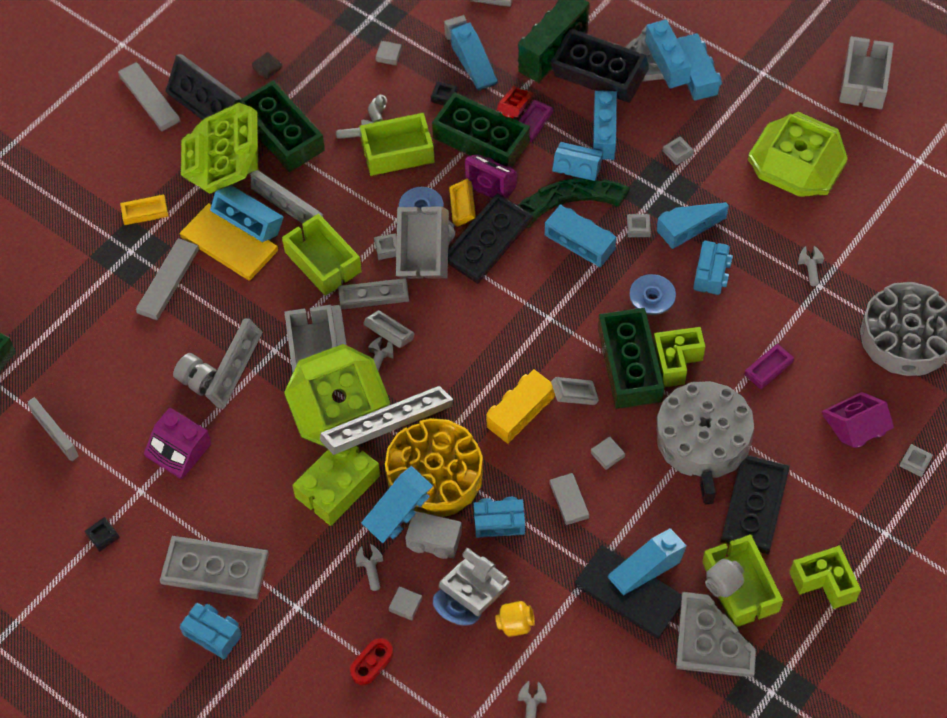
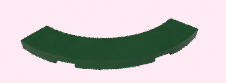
M584 178L563 180L540 188L537 193L526 197L517 206L533 215V220L526 227L529 229L533 222L542 214L556 206L569 202L599 201L620 207L629 193L630 187L604 179L602 181H592Z

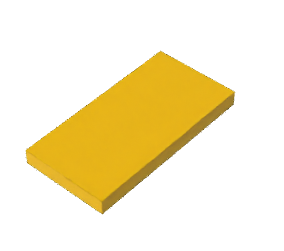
M208 203L180 232L181 238L198 245L201 251L250 281L276 254L278 246L269 240L261 242L210 211L211 204Z

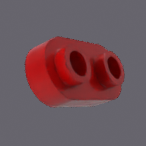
M382 638L371 641L353 661L350 673L355 683L359 685L370 684L393 658V649L389 641ZM379 651H383L385 655L382 657L376 656V653ZM362 670H367L368 674L365 676L359 675V672Z

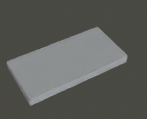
M172 536L161 573L160 583L258 599L269 552L263 549Z

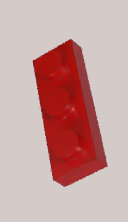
M513 86L499 102L497 111L502 112V115L509 118L518 117L530 103L533 92Z

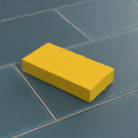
M465 179L450 186L453 224L458 227L476 218L472 182L469 179Z
M164 194L120 203L124 225L169 217Z

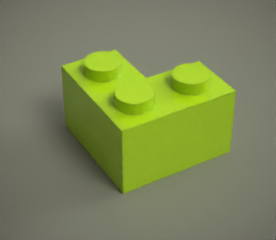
M701 327L654 333L653 343L664 387L684 385L687 374L685 363L703 361L705 343Z
M841 546L794 560L789 573L799 595L823 587L833 609L857 601L861 588Z

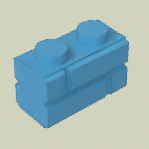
M560 142L554 155L552 171L595 181L601 168L603 151Z
M709 241L702 243L693 288L695 291H707L708 293L719 295L721 294L722 287H727L729 274L725 273V269L731 267L733 255H729V245L715 244V242Z
M506 497L503 501H493L492 499L484 498L474 502L476 538L524 535L523 499L517 500L516 497Z
M196 603L189 612V615L180 624L182 634L222 659H226L233 646L241 638V632L238 627L239 623L229 616L224 619L217 615L218 611L209 604L202 606Z

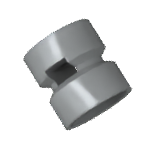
M187 353L176 364L173 377L182 384L188 385L198 395L203 396L217 370L209 364L203 363L202 359L193 353Z

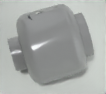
M722 559L706 572L707 580L705 584L715 596L729 597L744 584L742 575L744 570L738 562Z

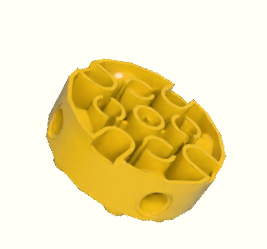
M430 418L419 421V424L412 425L408 429L406 427L398 432L387 448L385 471L389 488L400 474L410 466L433 485L427 493L430 498L421 507L417 505L414 511L438 517L457 514L472 503L481 488L483 457L478 443L466 428L450 420Z

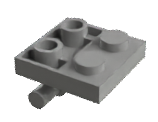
M467 548L462 555L465 559L440 581L439 588L476 616H479L508 588L510 581L507 580L508 577L495 568V564Z

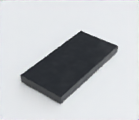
M176 55L165 92L199 118L204 120L226 108L241 103L242 98L184 55Z
M497 193L448 249V265L478 284L533 220V215Z
M749 455L739 465L720 542L730 544L731 541L752 535L759 552L769 555L788 477L789 465Z
M601 545L575 580L574 586L659 640L680 610L682 594L658 579L653 578L623 595L610 581L608 575L626 559Z

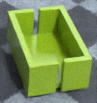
M424 113L360 125L361 143L370 176L434 163V147L428 132Z
M319 213L302 224L306 241L303 242L302 231L299 226L282 237L285 253L325 296L336 290L338 286H342V280L346 283L362 272L359 255Z
M357 446L334 455L327 450L293 484L295 498L310 510L314 508L315 514L332 526L380 477L379 463L364 451L359 453V447Z
M752 535L731 541L729 549L725 543L704 552L702 564L706 572L722 559H728L731 562L736 561L744 570L742 574L744 584L729 597H718L727 617L736 628L753 622L756 615L758 619L780 612L783 599Z

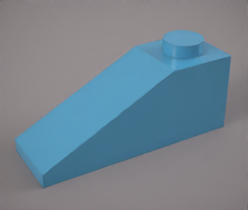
M469 22L451 29V46L477 90L479 91L497 84L491 64L471 23Z
M725 202L677 207L671 211H666L658 218L657 232L674 249L726 219L729 205Z
M670 528L650 539L608 575V578L625 595L680 564L686 544Z

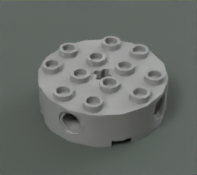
M915 282L893 283L885 287L883 291L878 292L868 302L860 329L863 348L875 363L891 373L904 376H920L940 368L947 360V301L939 296V292L932 287Z
M711 381L688 383L675 389L662 402L657 416L658 448L666 462L682 474L701 476L703 472L711 471L713 478L721 477L735 471L748 456L754 434L752 410L745 399L729 386Z

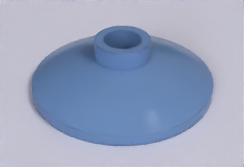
M428 187L412 188L405 192L399 201V207H418L420 209L422 207H444L440 194Z
M655 274L644 275L636 279L631 285L630 300L636 309L645 308L646 314L657 315L664 313L675 302V288L663 276Z
M443 590L437 591L433 597L435 610L450 622L460 625H471L476 623L481 614L476 616Z

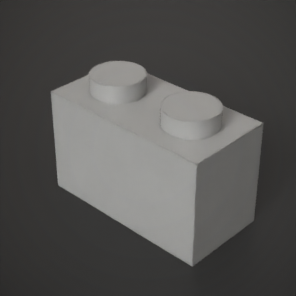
M417 512L411 519L408 527L406 546L417 553H433L436 557L442 559L448 557L455 558L462 534V523Z

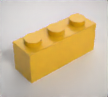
M535 369L528 375H523L518 385L513 390H508L497 406L494 405L488 410L486 414L487 428L509 444L555 397L552 383Z

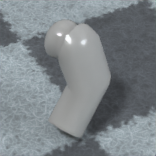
M378 95L368 106V113L373 123L383 121L381 112L387 103V98L384 95Z

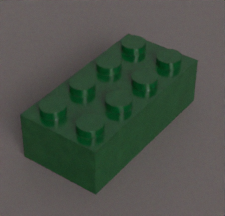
M558 0L552 10H548L543 19L532 27L531 32L526 37L520 39L518 43V72L540 83L552 70L550 62L569 29L571 28L585 34L588 32L590 3L586 0Z
M274 80L242 98V104L252 107L257 111L258 138L288 172L293 171L325 151L323 134Z
M455 92L432 122L433 139L470 156L479 154L511 168L530 143V126L513 118L506 117L502 113Z
M645 308L599 314L598 333L615 408L662 402L664 385Z

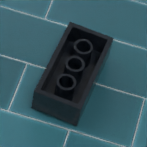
M571 28L550 62L556 77L595 91H617V99L628 103L633 99L649 70L646 54Z

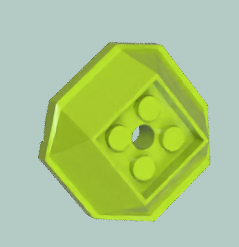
M237 103L202 120L191 134H187L182 139L181 176L209 194L245 179L247 174L258 170L257 111L252 107Z
M800 112L789 114L784 118L768 123L748 156V160L759 179L799 197L817 194L828 195L848 159L837 128Z
M345 344L299 360L284 391L301 438L325 448L327 447L320 441V433L390 405V400L374 359ZM339 390L344 393L345 399L342 403H337L333 400L332 393Z

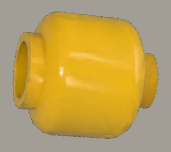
M523 601L503 604L499 614L496 615L498 629H503V632L508 637L529 633L531 626L535 625L532 607L527 606Z

